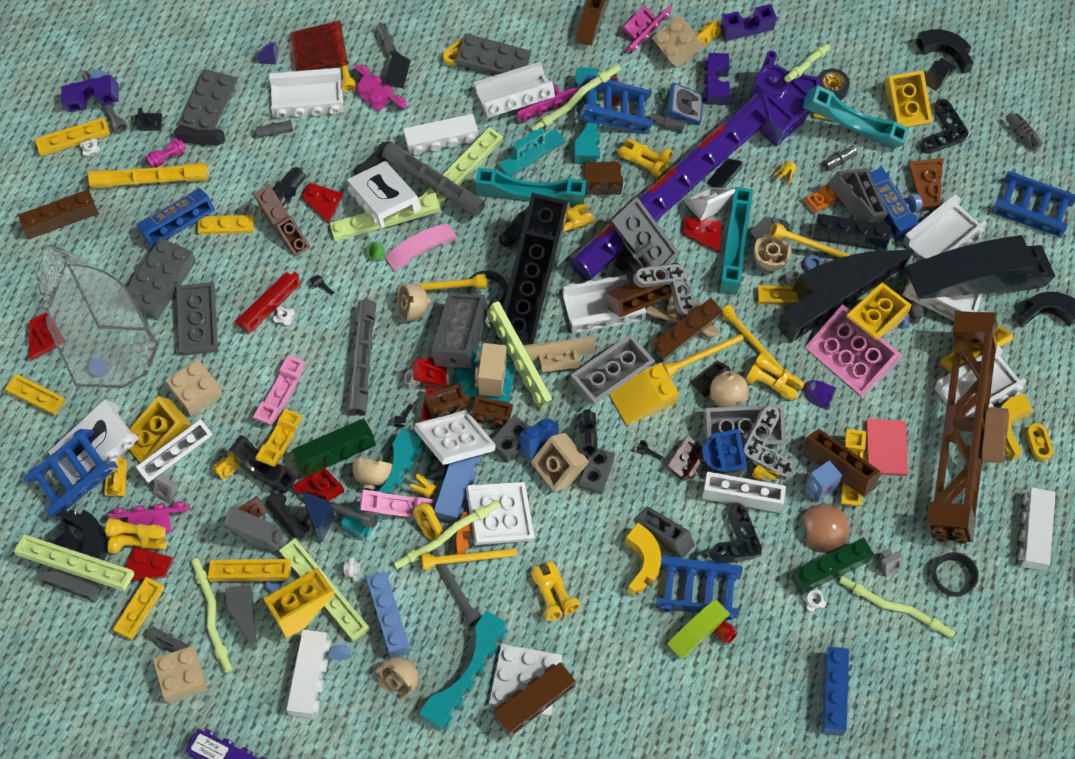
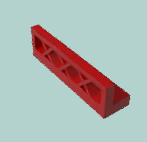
M295 271L292 274L286 272L235 321V324L249 335L301 285L299 274Z

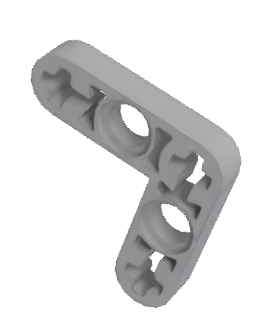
M673 264L641 268L634 274L633 281L638 287L669 284L676 310L680 317L685 318L696 309L688 276L682 265ZM656 272H661L664 276V279H658L656 277ZM642 275V277L648 278L644 281V279L640 278L639 276ZM682 287L686 294L680 295L677 288Z
M765 406L760 411L743 443L745 456L771 471L780 473V476L789 477L794 473V463L765 446L780 416L776 407ZM772 410V414L774 415V417L769 418L766 422L769 423L770 426H767L764 423H760L761 420L766 421L768 415L765 414L766 411ZM759 426L764 427L766 432L761 438L756 435V429ZM753 437L755 440L761 441L760 444L755 443V453L751 452L749 454V449H747V447L752 446L755 442L751 440V438ZM766 453H771L773 456V461L770 464H766L763 460ZM777 462L784 465L787 464L789 471L782 472L783 468L777 466Z

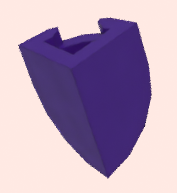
M270 42L260 49L258 54L259 64H277V42Z
M817 380L807 381L804 386L807 399L814 405L827 410L836 387Z

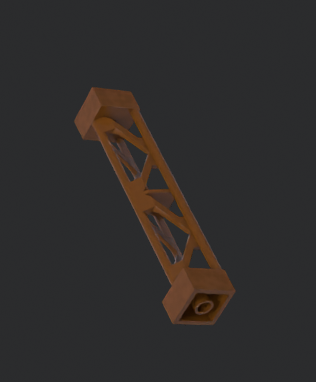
M955 312L953 327L955 346L934 502H930L927 520L930 534L938 542L949 540L959 544H966L967 542H973L986 411L990 403L999 334L995 312ZM971 350H983L982 360L977 361ZM963 359L966 360L977 380L955 404L960 361ZM976 405L975 416L964 417ZM957 430L972 432L971 446H966ZM952 442L956 444L967 465L944 490L949 444ZM965 490L964 503L954 504L953 502Z

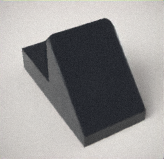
M941 57L939 61L933 63L926 74V85L937 91L952 74L956 66Z
M430 448L424 450L423 452L432 458L426 476L433 480L445 479L450 463L443 465Z
M62 522L46 534L48 539L55 545L79 553L83 548L81 542Z

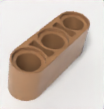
M987 408L982 451L983 462H1005L1009 423L1008 408Z

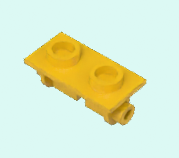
M719 19L707 22L700 29V32H696V35L705 46L721 33Z
M229 451L226 453L228 457H222L216 464H213L211 469L223 481L240 466L235 462L236 458Z
M121 455L115 461L119 468L106 478L105 496H125L127 459H122Z

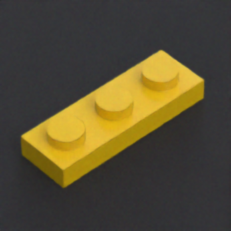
M254 215L205 216L198 220V235L254 233Z
M758 285L757 287L758 305H795L798 303L799 296L795 291L792 292L794 287Z
M18 374L14 375L5 388L7 393L53 416H56L66 402L64 397Z
M146 577L113 628L114 632L133 640L164 591V585Z

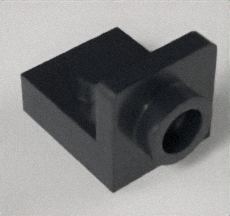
M138 108V114H135V124L139 126L140 131H162V113H144L142 108Z

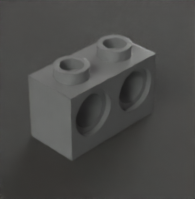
M513 415L492 439L496 444L495 451L492 452L507 463L511 459L515 460L521 452V435H515L514 433L516 431L522 432L531 426ZM509 445L511 448L503 449L502 446Z
M598 448V452L593 457L585 456L589 463L578 476L580 488L603 494L614 462L615 453ZM601 460L603 461V463L596 464L594 461ZM595 477L597 478V480L590 481L588 478Z

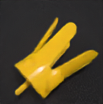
M785 161L780 170L773 175L775 176L780 172L775 181L787 174V187L789 182L791 183L797 166L791 161Z
M760 464L755 469L751 467L754 470L751 477L756 480L765 482L762 479L764 477L778 481L769 472L780 475V473L767 470Z
M420 473L416 474V478L421 482H417L420 486L410 484L412 489H409V491L422 494L428 499L431 498L432 494L438 496V494L434 493L437 486L429 483Z

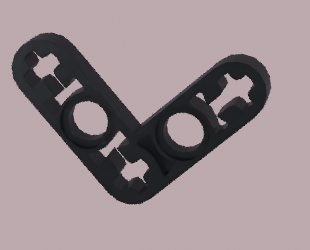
M946 99L937 100L934 106V111L946 130L925 137L922 140L920 148L926 154H932L962 143L968 137V129L951 103ZM952 118L956 123L950 124L946 119ZM945 137L949 142L943 143L940 141V138ZM926 143H928L929 145L933 144L931 148L930 146H925Z
M736 503L728 510L727 514L737 541L715 544L709 550V556L715 563L752 560L762 552L761 544L746 507ZM741 527L747 530L748 535H745L741 531ZM732 547H735L739 551V555H736L732 551Z

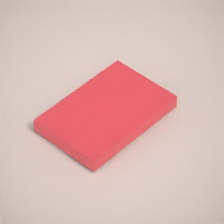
M867 419V462L881 471L880 475L907 477L906 421Z

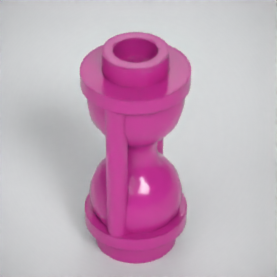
M174 138L165 150L150 151L145 156V159L150 168H155L163 165L168 156L177 157L185 154L184 150L186 147L181 139Z

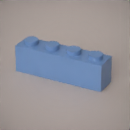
M482 455L449 464L434 509L437 519L451 523L459 521V518H461L466 509L463 507L464 502L468 501L466 487L470 483H475L477 472L474 471L476 466H480Z
M386 571L366 577L390 658L409 654L410 647Z

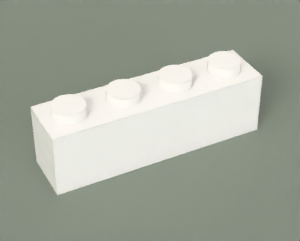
M473 114L403 128L404 139L410 155H420L430 150L438 151L444 147L453 148L463 143L472 144L478 139V129Z
M200 419L136 466V470L145 482L150 484L159 475H162L212 438L213 434Z
M707 472L702 499L733 505L739 503L745 507L780 513L784 505L786 486Z
M1032 487L1027 494H1024L1023 505H1026V511L1022 513L1021 523H1024V530H1021L1020 541L1023 542V546L1018 553L1021 567L1046 571L1050 566L1056 493L1054 491Z
M302 631L287 705V713L290 716L314 719V714L319 712L320 700H317L318 693H322L324 687V680H321L322 672L326 673L328 660H325L326 652H329L332 645V640H329L328 633Z

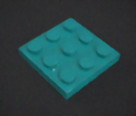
M479 346L473 368L457 367L454 385L460 384L465 396H469L470 399L480 396L509 403L515 373V366L511 356L506 353V370L502 397L479 395V389L475 387L478 351L483 348V346Z

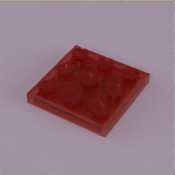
M340 20L290 32L296 71L333 69L349 65Z

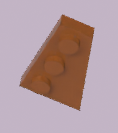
M944 158L911 161L908 163L915 193L922 199L921 211L938 209L940 206Z

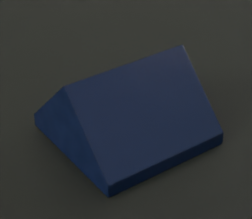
M303 493L305 507L318 542H323L335 518L332 503L311 494Z

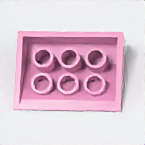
M842 304L805 348L858 394L863 396L894 367L903 355L882 337L875 340L846 316L850 310Z

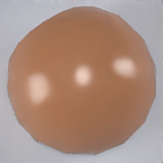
M818 504L810 507L802 515V521L806 529L807 546L821 553H831L846 544L850 536V525L848 518L841 509L831 504Z

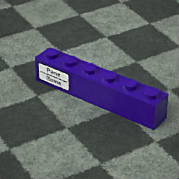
M198 728L185 749L186 754L193 759H259L253 756L251 750L245 747L239 749L234 746L235 743L227 738L221 740L215 737L216 733L206 728L204 731Z

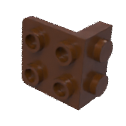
M619 162L585 163L586 194H622L623 176H621V164Z

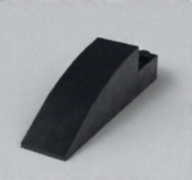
M537 193L531 194L503 307L522 345H531L535 342L563 243L561 239L570 203L567 200Z
M1022 235L998 238L952 249L905 267L918 299L1037 289L1046 287L1055 277L1043 246H1027Z
M913 250L868 251L829 261L804 272L799 276L792 292L795 291L799 296L798 303L794 306L790 304L783 310L784 314L779 318L778 329L791 343L833 316L842 304L845 307L905 268L914 253Z

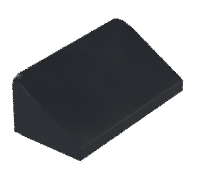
M393 52L386 77L387 85L404 89L411 59Z
M727 158L707 183L714 188H726L742 169L743 162Z
M717 360L690 381V383L704 397H707L710 394L713 379L723 372L731 371V369Z

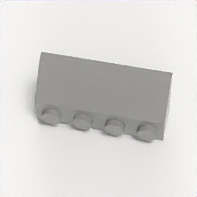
M629 334L572 373L570 376V386L581 399L596 404L655 363V360L633 335Z
M784 405L703 409L706 441L714 433L739 429L743 444L762 408L774 406L778 409L780 416L765 445L786 444ZM772 410L766 411L765 414H767L768 417L766 421L761 420L760 423H764L767 426H770V424L766 422L769 418L774 417V415L772 414ZM759 426L756 429V435L760 438L765 435L764 427ZM753 437L751 438V440L755 441L753 445L761 443V441L755 440Z

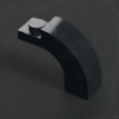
M931 29L918 33L915 43L923 55L932 52L947 53L955 59L963 74L970 72L973 65V59L969 55L971 46L964 38L956 33L942 29Z
M1060 292L1036 294L1028 299L1024 309L1018 315L1020 318L1017 323L1023 328L1040 314H1053L1070 327L1075 323V298Z
M240 435L229 449V452L236 458L235 462L251 476L274 490L286 494L297 479L287 466L281 464L271 466L256 460L259 451L245 436Z
M61 509L58 514L61 522L85 533V544L80 553L105 561L108 543L105 532L98 520L84 509L81 514L74 510L66 511Z

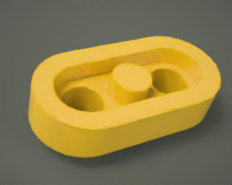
M463 38L444 51L443 61L446 65L456 66Z
M1034 423L1026 432L1027 440L1033 457L1038 461L1044 462L1052 456L1053 447L1046 427L1042 424ZM1033 433H1038L1039 437H1035ZM1039 450H1043L1045 454H1040Z
M420 503L414 508V516L424 536L429 541L436 540L443 533V529L433 508L427 503Z

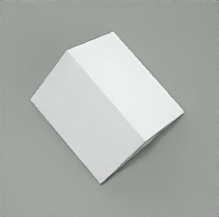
M711 187L684 199V201L701 221L728 208L735 189Z

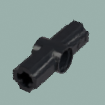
M292 167L282 181H278L273 187L283 207L286 203H290V199L293 196L295 197L297 188L306 178V174L298 167Z
M585 409L579 414L580 452L586 457H593L598 452L596 413L590 409Z

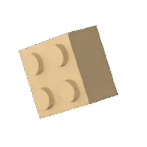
M679 14L652 37L669 61L677 68L681 67L705 46Z
M483 343L482 350L478 351L475 387H478L479 395L502 397L507 345Z
M198 359L165 380L171 393L190 417L223 396L218 383Z
M566 433L551 436L531 463L555 492L569 487L589 461L581 454Z
M195 646L153 659L163 697L167 704L208 691Z

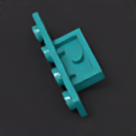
M542 127L533 130L526 137L518 139L513 144L512 156L499 163V168L506 175L512 177L565 143V139L556 129L551 130L547 134H545L546 132Z

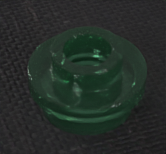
M662 87L657 93V99L663 105L669 103L670 88Z

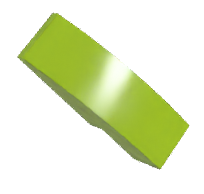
M714 599L667 644L681 659L685 658L700 643L704 642L730 613L717 599Z

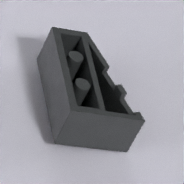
M867 168L837 171L827 183L856 220L880 223L888 215Z

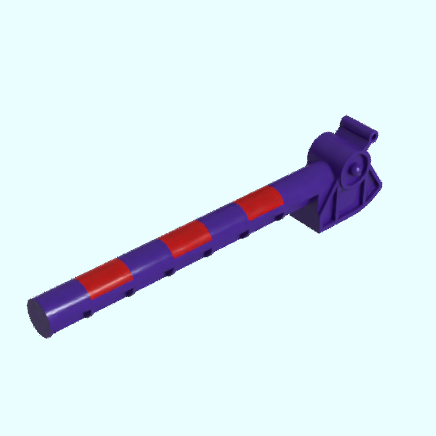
M773 50L768 51L750 92V100L638 199L653 219L657 221L758 130L768 141L777 147L808 118L811 111L803 108L807 91L817 85L820 86L821 80L817 77L802 74L799 78L787 82L785 76L790 71H786L779 65H774L777 53ZM610 223L569 259L572 269L585 281H590L626 249L622 243L623 239Z

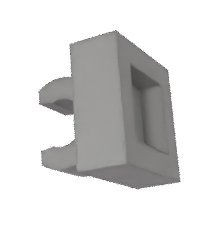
M159 475L155 479L153 494L170 502L174 498L179 482L175 481L174 483L170 480L169 476Z
M886 549L880 553L883 556L881 559V571L885 577L903 569V556L899 551L891 554Z

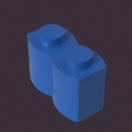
M545 418L535 426L521 432V454L529 459H533L551 436L559 434V424L550 418Z

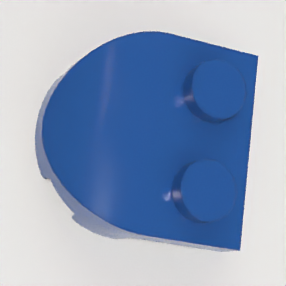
M739 429L722 433L717 432L709 437L703 446V458L708 466L723 473L748 468Z

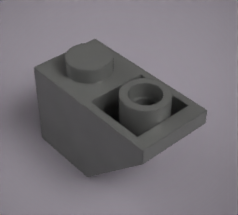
M765 216L750 232L757 240L770 233L774 223L783 225L789 232H792V230L790 229V224L785 219Z

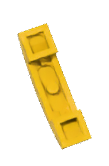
M285 408L267 443L263 444L258 452L256 460L275 466L290 445L303 415Z
M846 429L844 446L863 458L866 431ZM841 481V504L861 507L862 495Z

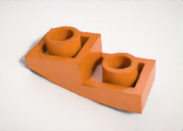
M826 185L821 187L819 192L806 196L803 202L815 214L840 199L831 187Z
M463 512L460 520L468 516V513ZM472 523L457 531V554H465V550H469L468 540L465 537H470Z

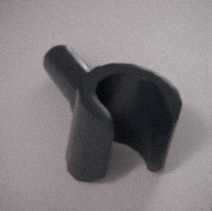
M320 275L311 278L312 285L314 284L315 288L321 286L331 296L335 293L324 283Z
M411 404L408 405L402 416H395L394 427L403 428L405 426L402 424L406 423V418L413 408Z
M640 440V445L645 446V448L637 447L638 453L642 455L648 454L660 461L662 460L663 456L649 449L648 443L645 440Z

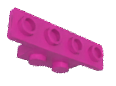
M670 4L655 17L644 5L621 28L633 41L623 52L625 54L629 51L634 52L640 46L638 42L646 40L650 36L648 32L650 30L654 31L660 25L659 21L661 19L664 21L671 14L669 11L673 6Z
M354 63L353 67L364 75L354 90L375 109L381 111L390 99L406 110L409 108L405 104L406 100L399 94L397 96L393 94L394 89L387 84L384 86L381 83L382 79L377 75L373 74L372 76L369 73L370 69L364 64L358 65Z
M553 83L555 97L527 105V108L517 112L516 121L518 123L526 122L535 115H542L549 109L562 106L563 103L568 102L576 94L580 86L578 85L560 93L556 84Z
M185 501L174 502L173 506H165V503L154 504L153 508H145L144 505L134 506L133 510L126 511L125 508L112 509L113 512H110L107 516L108 519L128 517V523L135 525H159L165 527L166 533H171L170 513L189 511L191 505L185 504Z

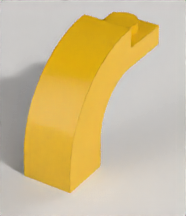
M1025 393L1010 398L1001 406V408H1008L1009 410L1005 456H1008L1010 461L1017 460L1022 454V450L1012 432V423L1028 417L1033 410Z
M639 523L628 534L625 541L627 546L639 554L643 563L642 570L628 586L627 593L633 597L645 590L646 583L651 586L654 585L661 565V552L658 542L651 532Z

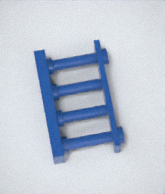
M587 74L580 87L595 79L596 76ZM608 80L605 83L602 82L588 91V104H585L579 113V119L633 133L646 134L652 127V120L644 118V102L652 95V91ZM595 91L604 93V108L595 106ZM611 95L621 97V112L611 109ZM628 99L637 101V116L628 114Z
M1008 171L1003 180V183L1008 184L1003 200L997 199L992 213L1062 238L1068 226L1062 220L1067 205L1072 207L1075 203V194ZM1015 187L1026 190L1020 206L1009 203ZM1032 193L1043 196L1038 212L1027 209ZM1050 199L1060 203L1055 219L1045 216Z
M91 429L77 430L73 434V438L39 466L31 468L28 471L29 474L24 477V480L28 482L37 481L51 501V506L46 509L50 517L58 516L61 509L68 510L119 468L115 461L101 459L88 440L94 434V431ZM80 444H82L96 464V469L91 473L86 471L73 452ZM65 457L69 459L81 477V481L76 485L70 482L58 464ZM50 469L53 470L66 489L62 497H57L43 476Z
M662 556L660 569L666 573L663 598H657L656 608H660L663 612L679 610L699 613L712 602L714 579L722 577L726 580L723 607L730 613L725 620L737 618L739 608H732L734 582L740 580L743 566ZM676 572H683L686 575L684 601L671 599L673 578ZM696 574L704 575L706 578L704 604L692 602L693 582Z

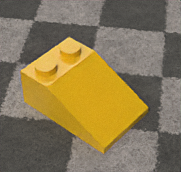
M923 70L893 75L884 79L886 94L897 123L910 127L933 122Z
M882 282L850 311L846 317L877 340L896 328L906 318L912 305Z
M659 363L642 371L610 393L609 396L627 426L677 404L679 392L662 363Z
M158 396L129 428L132 433L137 434L139 437L129 450L142 463L191 427L192 424L172 400Z
M316 568L263 599L272 617L287 639L304 629L335 593L320 570Z

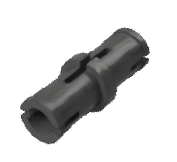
M379 23L376 26V30L380 36V43L383 45L386 55L388 57L392 56L393 52H397L393 43V36L389 33L386 23L384 25Z
M651 113L649 118L654 125L661 126L665 130L668 128L683 133L686 123L685 121L672 119L668 115L665 117Z
M291 120L256 126L258 138L292 132L293 127Z
M851 145L847 149L837 151L834 156L822 161V165L824 167L828 166L826 170L829 171L857 156L858 151L854 148L855 146Z
M151 626L146 634V638L160 644L163 649L168 648L175 652L189 646L187 643L174 638L173 634L165 633L155 628V626Z

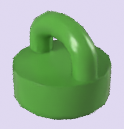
M371 242L367 247L366 255L369 260L381 261L385 258V251L380 243Z

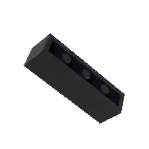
M818 213L814 225L813 239L886 251L890 240L891 225Z

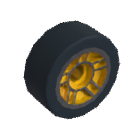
M831 68L823 70L818 75V78L821 80V87L833 92L840 101L846 97L850 86V80L846 73Z

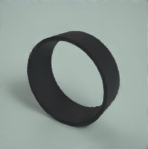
M482 270L469 278L473 279L477 274H485L486 279L499 283L504 294L499 303L500 305L503 303L507 292V284L499 273L491 270ZM472 286L466 287L467 294H470Z
M950 552L942 555L937 560L933 578L941 592L949 596L958 597L967 594L975 588L978 583L979 572L971 558L962 553ZM948 560L963 563L969 569L972 576L970 588L964 592H953L946 589L938 580L937 567Z

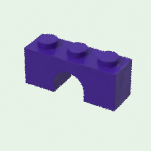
M771 4L755 7L753 14L747 18H741L739 11L723 14L720 28L725 41L774 30L777 16Z
M708 52V58L704 59V70H707V74H704V84H707V88H704V99H707V105L728 106L730 82H723L717 78L728 77L729 53Z
M111 74L61 86V104L68 112L86 110V102L92 96H95L102 106L119 102V84Z

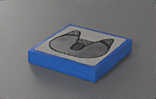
M673 82L670 85L668 114L699 126L702 118L704 94Z

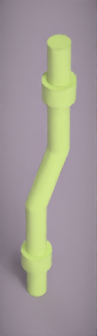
M825 44L815 49L813 54L807 57L803 64L790 70V73L785 76V80L790 82L793 79L799 78L802 72L810 67L812 62L825 56L830 46Z
M616 64L609 70L599 73L598 77L582 86L567 104L552 114L542 117V120L531 126V129L537 130L540 127L543 128L551 125L552 121L571 110L586 92L600 83L610 80L609 77L621 70L620 66Z
M496 500L485 507L480 506L472 514L451 525L436 540L417 550L413 549L407 552L408 555L394 562L396 568L399 569L410 562L414 563L420 560L421 554H426L441 546L459 529L479 518L487 517L488 513L501 507L499 501Z
M195 558L191 561L196 572L195 578L197 583L201 585L208 602L207 629L215 647L214 653L216 658L220 659L224 672L228 673L232 671L227 657L229 654L226 646H223L215 627L216 600L208 582L207 572L203 570L199 558Z
M844 576L839 581L840 584L851 589L855 595L859 597L861 595L881 608L908 613L929 625L930 629L935 632L939 631L951 639L955 634V631L941 624L942 621L937 618L933 619L912 606L885 601L866 590L862 584H856Z

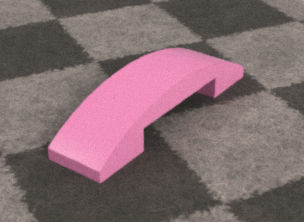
M449 224L438 225L405 240L385 256V259L391 268L396 271L409 264L411 259L439 244L443 246L455 240L457 236Z
M287 355L279 370L280 375L266 400L260 403L253 419L270 426L277 420L300 379L305 361Z
M362 490L359 510L415 518L413 511L420 503H427L434 511L436 500Z

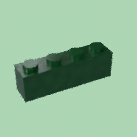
M362 418L292 449V452L303 476L306 477L376 446V442L365 419Z
M863 537L794 570L791 579L800 595H803L869 563L874 553Z

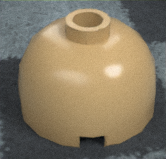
M770 233L757 239L754 246V259L756 263L767 271L782 269L787 264L791 255L790 243L788 244L784 237L782 239L773 238L770 236Z
M411 283L400 285L397 302H401L403 312L399 310L401 319L403 321L418 320L424 316L427 308L430 306V297L427 296L426 291L420 285Z
M726 371L713 379L710 387L711 401L714 400L715 405L735 407L736 403L741 401V404L748 400V385L741 375Z
M354 458L352 472L357 482L363 484V488L375 490V486L384 485L393 464L372 461L371 459Z
M398 656L389 658L376 671V674L379 673L380 675L378 681L381 686L389 693L393 689L400 694L401 697L399 699H407L418 685L419 675L415 664L406 658Z

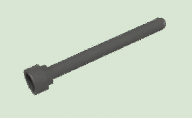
M86 70L83 71L82 75L85 80L89 79L90 73ZM110 104L103 105V108L112 120L111 127L114 132L119 134L127 130L128 125L124 119L116 115Z
M298 494L300 500H303L302 494ZM330 502L332 503L333 511L360 520L365 527L373 529L378 524L379 516L375 512L367 511L362 513Z
M437 549L429 552L434 557L441 556ZM438 564L439 570L465 611V621L469 627L473 626V621L477 620L478 622L482 615L478 610L471 607L447 565Z

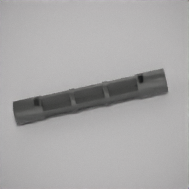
M390 142L383 150L382 157L414 176L417 180L453 201L473 216L477 217L484 209V200L410 155V153L393 142Z
M367 299L360 300L357 304L356 339L354 342V360L351 367L352 381L347 413L351 416H356V414L365 416L367 414V388L371 369L370 355L373 347L372 333L376 314V303Z

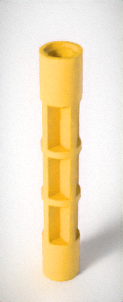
M205 162L184 164V166H158L156 168L142 169L135 167L128 170L114 171L112 169L89 171L88 180L91 189L112 188L115 185L129 184L139 186V184L157 182L164 184L165 182L184 180L186 182L208 181V166Z

